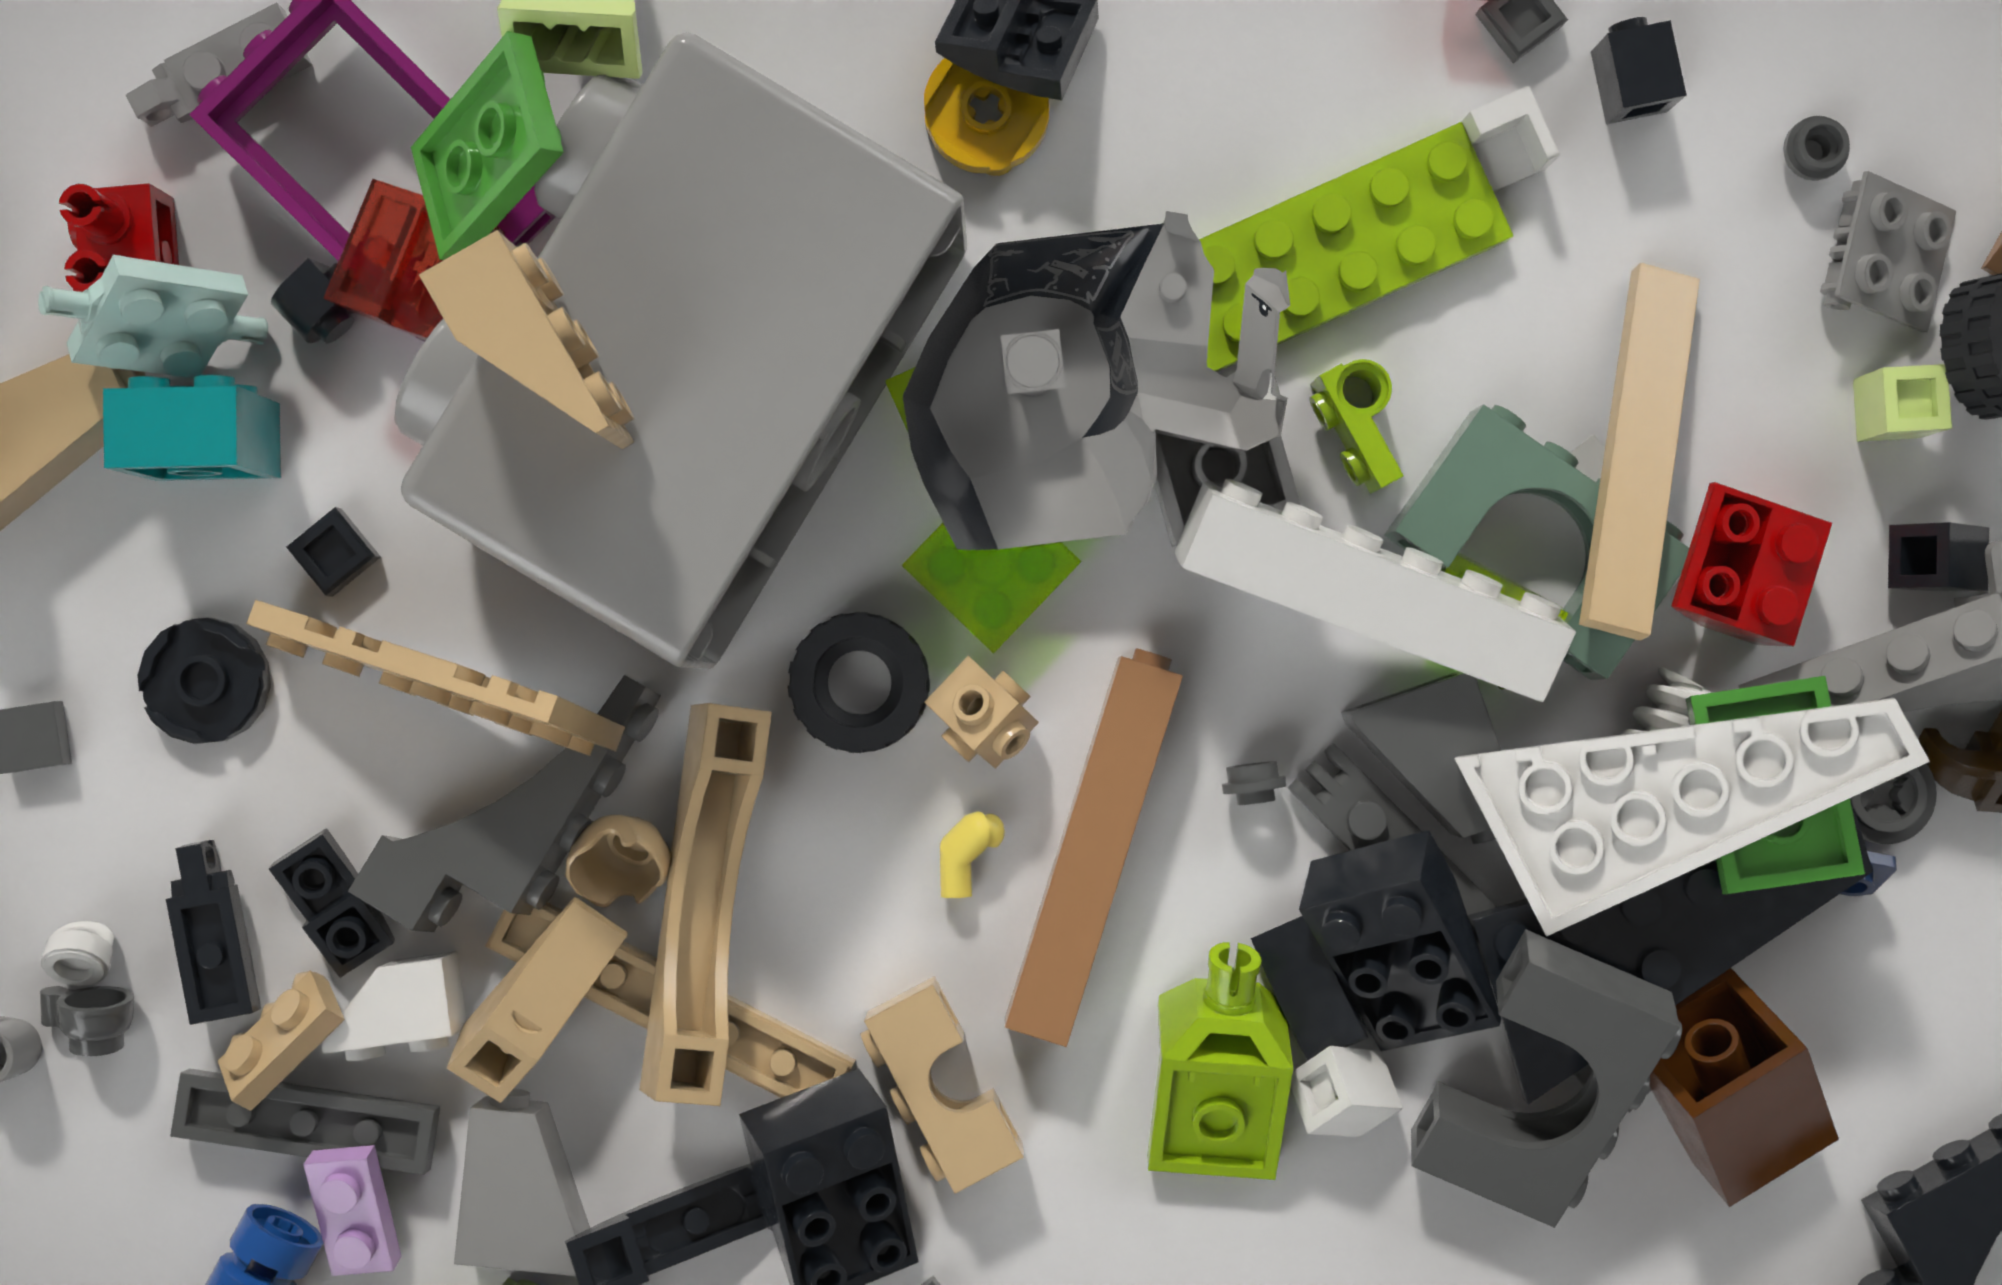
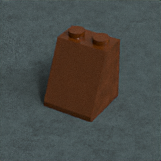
M1732 968L1675 1005L1678 1020L1682 1024L1681 1038L1671 1057L1668 1059L1660 1058L1650 1074L1649 1086L1692 1163L1729 1207L1839 1140L1808 1048Z

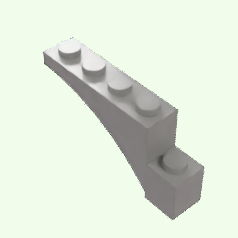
M1999 592L1740 684L1738 685L1739 689L1826 676L1831 706L1894 698L1901 710L1908 712L1944 705L2002 700V599Z

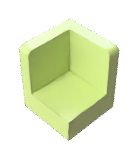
M1945 364L1884 367L1855 378L1853 390L1857 442L1917 439L1952 429L1949 383L1945 375Z

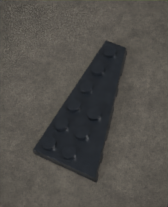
M1852 808L1865 871L1863 875L1722 894L1715 859L1549 936L1545 935L1527 898L1468 915L1497 1006L1496 980L1525 929L1672 992L1674 1003L1677 1005L1873 872L1855 809ZM1501 1016V1026L1521 1093L1528 1105L1589 1064L1581 1054L1570 1046Z

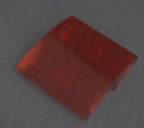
M372 178L323 299L384 325L426 340L437 324L443 319V316L419 274L443 260L439 259L423 195ZM496 226L491 232L493 233L494 231L498 230L504 236L506 233L498 226Z

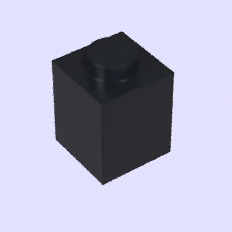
M1636 17L1620 21L1608 28L1609 33L1591 51L1606 125L1666 113L1687 96L1671 20L1649 25L1646 17Z

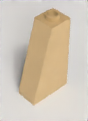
M70 354L0 383V531L104 447L103 388H128V378L146 376L145 372L72 363Z

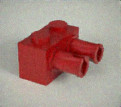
M78 183L69 186L63 191L59 198V204L71 208L72 211L68 209L60 210V214L67 222L70 239L75 248H77V251L69 256L64 267L65 270L76 273L75 276H65L73 291L83 292L86 289L88 290L92 284L102 277L113 255L179 265L175 207L172 196L150 183L92 188L87 184Z

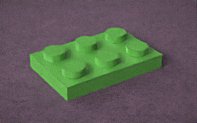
M507 31L411 146L440 260L449 258L489 235L564 153L561 144V134L556 126L546 91L545 77L540 69L531 36Z
M1826 676L1694 695L1685 699L1690 725L1831 706ZM1850 798L1716 859L1722 894L1865 874Z

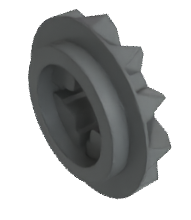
M1927 764L1893 778L1897 780L1893 783L1894 787L1890 789L1888 795L1893 802L1891 805L1895 810L1883 804H1873L1870 807H1865L1869 804L1868 799L1874 794L1873 788L1850 798L1851 806L1855 809L1864 841L1876 844H1896L1912 838L1926 826L1934 812L1937 796L1935 780Z

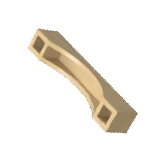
M713 703L694 704L690 708L671 849L672 856L667 879L639 1088L641 1092L654 1101L721 1106L729 1044L728 964L733 906L745 838L755 800L764 776L772 715L770 711Z

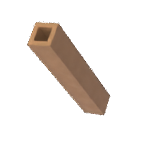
M1138 648L1135 649L1132 659L1123 656L1117 658L1005 1015V1028L1064 1047L1068 1045L1183 675L1169 671L1172 662L1170 658Z

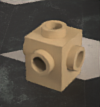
M969 655L924 702L949 726L941 735L949 745L968 762L978 754L995 769L1003 760L1014 757L1025 747L1030 738V732L1039 723L1023 707L1031 697L1004 671L993 679Z

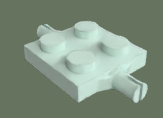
M113 255L102 277L92 284L88 290L78 292L43 286V291H40L38 299L39 311L42 315L78 319L67 341L71 362L78 364L194 378V376L202 374L215 350L222 342H226L229 339L262 345L268 335V323L265 318L237 315L248 296L242 275Z

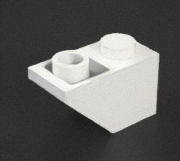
M458 952L396 959L377 967L342 1014L345 1020L321 1043L322 1053L345 1051L346 1061H359L385 1055V1045L409 1042L410 1052L431 1051L449 1046L448 1037L461 1031L463 1024L467 1021Z

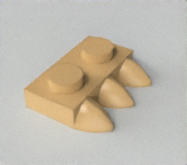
M311 970L297 973L292 983V989L283 992L275 1002L265 1004L260 1020L247 1032L237 1033L232 1037L226 1053L218 1060L232 1102L252 1111L345 1020L330 983L323 975Z

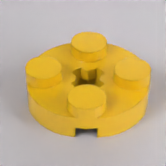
M946 58L933 70L925 88V126L928 135L931 137L938 152L947 161L960 169L972 173H986L991 176L1004 175L1013 167L1029 159L1044 139L1049 123L1048 98L1016 91L993 83L955 65ZM990 94L996 95L1000 98L998 110L1003 116L998 121L989 119L985 124L974 120L976 111L970 106L971 101L975 97L985 101Z

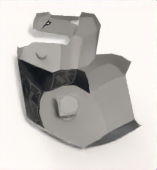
M1166 211L1164 222L1161 224L996 243L972 269L930 334L903 394L909 441L922 482L956 548L962 550L1005 549L1126 534L1132 526L1134 518L1149 501L1157 477L1155 433L1239 451H1247L1280 436L1288 398L1280 395L1274 375L1280 312L1290 306L1286 270L1282 273L1276 268L1254 269V275L1246 282L1237 371L1225 378L1207 367L1214 269L1205 257L1201 242L1189 224L1188 214Z

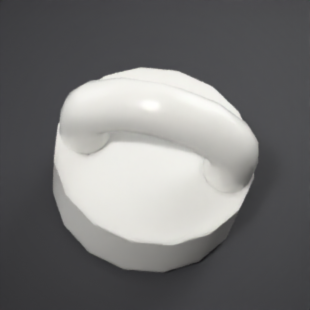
M79 921L62 926L46 941L41 958V967L49 977L67 985L86 986L104 980L109 972L113 957L114 934L109 927L99 922Z

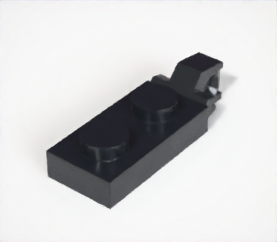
M214 840L195 842L177 847L175 850L181 879L171 881L172 897L165 900L189 1024L193 1025L252 1014L261 1009L238 885H234L235 880L232 870L221 871Z

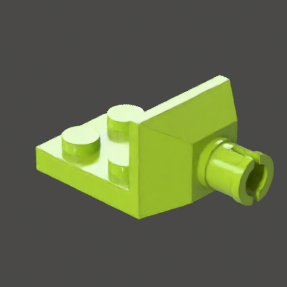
M1223 942L1213 946L1208 955L1209 971L1207 979L1194 978L1160 994L1158 997L1160 1055L1147 1152L1148 1171L1276 1180L1293 1074V1062L1287 1020L1276 996L1263 985L1256 982L1257 975L1260 972L1261 957L1255 949L1248 945L1237 943L1236 959L1233 968L1228 965L1230 942Z

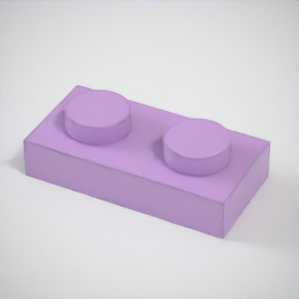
M375 1145L313 1150L303 1165L331 1275L394 1271L401 1258V1252Z

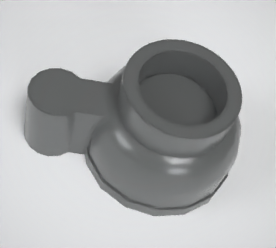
M63 986L43 988L40 991L41 1024L46 1027H60L64 1035L69 1038V1051L72 1054L79 1056H102L115 1053L124 1047V1033L130 1028L133 1019L134 994L130 990L112 986L88 987L77 990H70Z

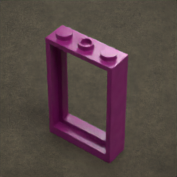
M292 0L289 6L290 14L273 31L268 29L256 35L244 49L243 57L245 59L228 76L220 75L211 80L199 93L197 98L199 105L189 115L416 338L425 342L433 329L443 319V316L424 283L411 294L238 122L336 24L352 37L433 119L450 101V98L351 0ZM534 185L491 233L498 230L518 247L524 243L529 244L556 216L539 206Z

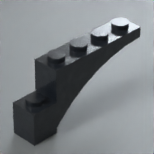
M2002 1114L1994 1117L1989 1122V1129L1970 1140H1956L1941 1146L1933 1153L1932 1157L1934 1160L1914 1171H1899L1885 1177L1877 1184L1878 1191L1861 1199L1897 1267L1893 1270L1881 1269L1872 1272L1862 1278L1858 1285H1974L1976 1277L1996 1238L2002 1231Z

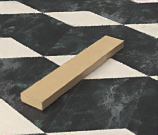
M1639 263L1631 271L1579 621V625L1639 641L1649 637L1652 630L1700 282L1699 278L1645 263Z
M547 902L539 910L533 908L531 915L512 914L503 910L485 947L518 962L562 912V909ZM623 941L584 997L647 1029L657 958ZM728 995L729 1044L726 1070L780 1098L850 1072L856 1059Z

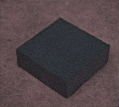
M334 507L286 546L324 595L333 597L381 558L343 509Z

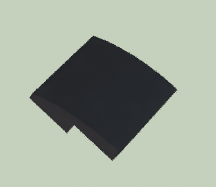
M956 0L935 40L936 53L955 65L993 83L1031 95L1062 101L1099 19L1098 0Z

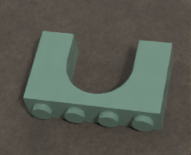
M1483 404L1468 414L1384 536L1404 550L1407 547L1413 548L1443 562L1442 570L1450 566L1485 514L1503 497L1519 493L1533 494L1555 502L1576 522L1585 545V567L1581 581L1558 615L1576 631L1563 661L1590 680L1608 679L1635 639L1579 625L1600 478L1594 482L1577 470L1576 466L1579 461L1563 447L1548 441L1543 446L1523 431L1526 428L1525 422L1510 410L1499 405H1494L1490 409ZM1669 521L1666 522L1654 612L1681 575L1689 547L1680 542L1684 536L1683 533Z

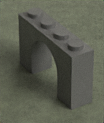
M1525 929L1496 980L1499 1015L1556 1039L1576 1050L1591 1066L1590 1076L1584 1087L1571 1100L1556 1108L1533 1113L1514 1112L1497 1107L1438 1081L1411 1129V1166L1555 1228L1568 1206L1575 1208L1581 1202L1587 1189L1588 1174L1598 1158L1605 1160L1613 1151L1619 1134V1124L1629 1108L1636 1110L1643 1103L1650 1085V1074L1660 1058L1668 1059L1676 1050L1682 1034V1024L1678 1020L1672 992Z

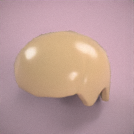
M625 815L602 816L589 824L573 844L566 859L565 877L575 893L596 906L608 907L615 899L623 895L633 896L636 903L640 904L657 887L662 886L667 881L672 855L668 844L658 829L649 821Z

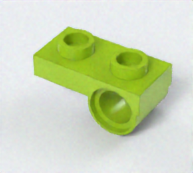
M1359 359L1344 366L1341 363L1319 375L1310 384L1315 394L1309 397V401L1324 429L1328 431L1334 427L1346 450L1340 453V458L1354 484L1360 486L1365 483L1369 493L1372 494L1403 477V473L1372 417L1386 407L1391 398L1392 383L1387 371L1380 364L1372 360ZM1357 377L1369 384L1373 395L1369 407L1357 408L1347 402L1343 394L1345 379Z

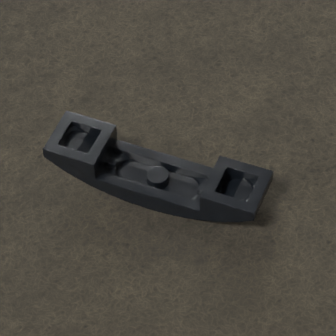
M751 1163L630 1209L565 1241L578 1285H640L648 1282V1276L763 1229L768 1228L772 1231Z

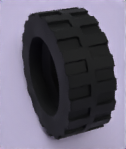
M2002 273L1960 283V287L1954 288L1949 294L1950 299L1948 303L1944 304L1942 311L1943 321L1940 324L1939 336L1942 342L1940 352L1941 359L1944 361L1946 368L1945 375L1947 381L1952 385L1955 392L1954 396L1958 402L1963 403L1966 407V411L1972 416L1979 415V419L1983 420L2002 417Z
M868 612L842 613L831 617L830 620L824 623H819L810 630L811 633L804 640H801L795 649L797 652L793 662L790 661L789 665L790 682L789 686H787L788 696L792 700L793 712L798 721L800 720L807 729L806 731L814 739H819L826 744L825 746L835 750H843L849 753L874 752L898 742L915 727L919 718L923 715L926 708L924 702L928 699L930 692L929 667L920 645L903 627L888 618ZM854 651H866L878 656L886 664L891 676V689L886 701L878 709L867 714H852L841 709L832 699L828 688L829 673L834 663L843 655Z

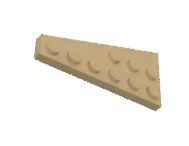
M255 600L246 623L270 633L266 642L267 646L304 658L308 647L326 653L322 664L357 677H360L364 666L381 671L382 675L379 680L381 685L413 696H420L442 706L471 716L475 715L495 724L530 736H537L588 756L591 755L594 745L616 751L625 729L624 726L559 696L541 690L537 692L494 675L489 678L485 674L465 666L384 640L381 642L340 626L337 629V627L262 601Z

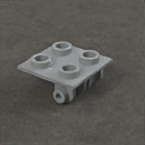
M1864 171L1862 180L1854 181L1851 191L1843 193L1842 202L1844 204L1838 225L1840 228L1835 229L1833 238L1847 244L1830 248L1829 256L1842 262L1829 263L1825 283L1822 284L1820 290L1823 295H1826L1824 306L1836 310H1849L1851 303L1918 331L1928 332L1956 210L1870 171Z

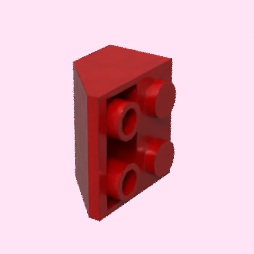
M1717 482L1709 483L1671 607L1702 627L1755 645L1794 647L1833 523Z

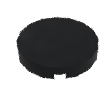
M207 617L185 620L180 624H174L161 631L144 651L137 674L139 691H143V700L147 705L144 709L151 722L170 737L193 744L227 741L248 730L264 711L271 688L269 662L258 641L239 625Z

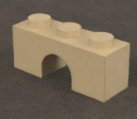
M935 976L867 1012L864 1022L868 1030L860 1033L863 1044L876 1067L879 1068L887 1064L898 1085L890 1090L893 1101L907 1125L917 1121L928 1142L921 1146L920 1150L927 1167L937 1182L947 1178L954 1194L1024 1158L1023 1143L994 1088L970 1100H955L941 1093L932 1080L931 1066L934 1061L945 1051L962 1043L964 1038V1031Z

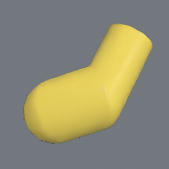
M980 811L967 814L942 838L940 842V887L942 898L972 897L971 862L983 853L987 847H998L1004 838V825L997 815H984Z

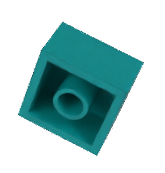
M199 375L194 376V387L170 386V379L138 376L128 378V388H103L104 468L154 481L281 478L280 403L258 395L256 386L235 384V378L231 376Z

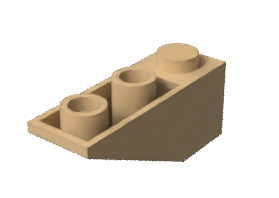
M574 897L463 1024L447 1069L501 1103L542 1057L626 939L628 932L577 897Z

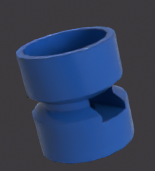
M252 1204L246 1208L230 1238V1248L233 1252H227L219 1258L205 1285H297L294 1280L302 1279L308 1274L324 1244L321 1233L307 1220L290 1211L267 1204Z

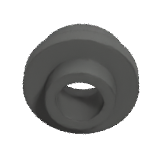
M1825 116L1805 118L1794 125L1785 138L1783 146L1785 161L1789 168L1803 179L1812 181L1827 179L1841 170L1848 159L1850 152L1848 133L1839 122ZM1807 140H1813L1820 144L1823 151L1820 160L1813 159L1806 150Z
M1277 761L1226 767L1228 783L1222 784L1223 794H1236L1237 805L1275 801L1274 789L1287 786L1286 777L1279 776Z

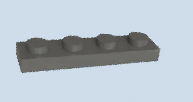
M189 1068L180 1073L170 1137L309 1157L313 1150L375 1145L380 1168L425 1175L431 1170L441 1106L281 1082L252 1111H249L231 1101L222 1073Z

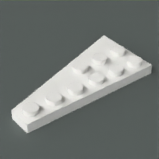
M1894 698L1471 754L1454 758L1546 936L1930 762L1898 702Z

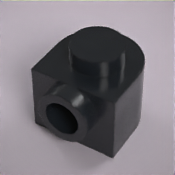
M307 258L277 288L271 298V305L307 343H315L322 339L326 344H329L339 339L353 325L355 318L351 314L363 304L358 296L364 289L340 264L334 263L329 267Z

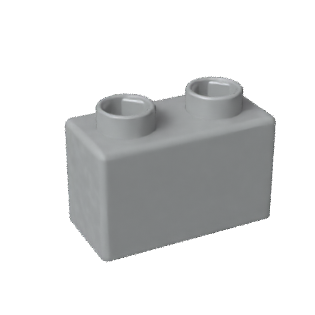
M686 32L676 35L668 43L644 84L633 78L597 75L585 85L573 99L557 124L561 134V144L564 153L535 183L534 188L539 206L561 219L537 259L540 257L544 259L564 293L563 296L554 300L558 309L563 307L572 321L577 319L595 346L599 357L589 363L595 373L600 371L608 384L613 382L627 402L634 420L625 424V427L634 443L621 449L593 432L458 342L444 318L437 324L421 346L404 377L396 399L394 421L402 434L423 446L405 474L401 485L402 496L411 507L674 666L711 669L718 663L885 388V380L893 375L962 261L967 250L964 197L961 193L701 37Z

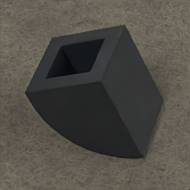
M1952 522L1889 525L1888 588L1923 591H1988L1985 549L1989 544V527Z

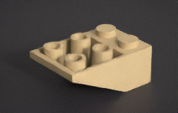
M496 230L419 274L458 342L617 447L624 449L634 443L625 427V424L634 420L627 402L613 382L608 384L600 371L596 373L593 371L589 363L599 357L595 346L577 319L572 321L563 307L558 309L554 300L563 296L564 293L542 257L537 259L527 243L516 247L502 233Z

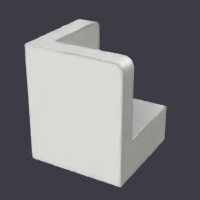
M1529 85L1470 111L1462 121L1494 193L1545 171L1559 157L1558 148Z
M1329 1046L1294 1070L1292 1074L1291 1088L1307 1134L1359 1137L1403 1109L1384 1056L1378 1050Z

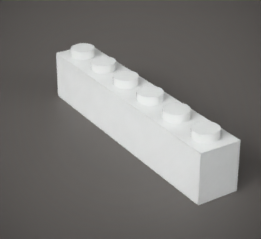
M1225 479L1222 488L1203 481L1174 551L1183 569L1544 703L1576 634V631L1558 616L1562 609L1559 605L1528 592L1524 593L1521 601L1500 593L1502 584L1471 570H1466L1462 579L1440 571L1443 565L1441 560L1413 548L1407 547L1403 556L1381 548L1384 541L1382 538L1356 526L1347 525L1343 533L1321 526L1323 516L1301 505L1286 502L1283 511L1260 502L1263 495L1260 491L1238 481Z

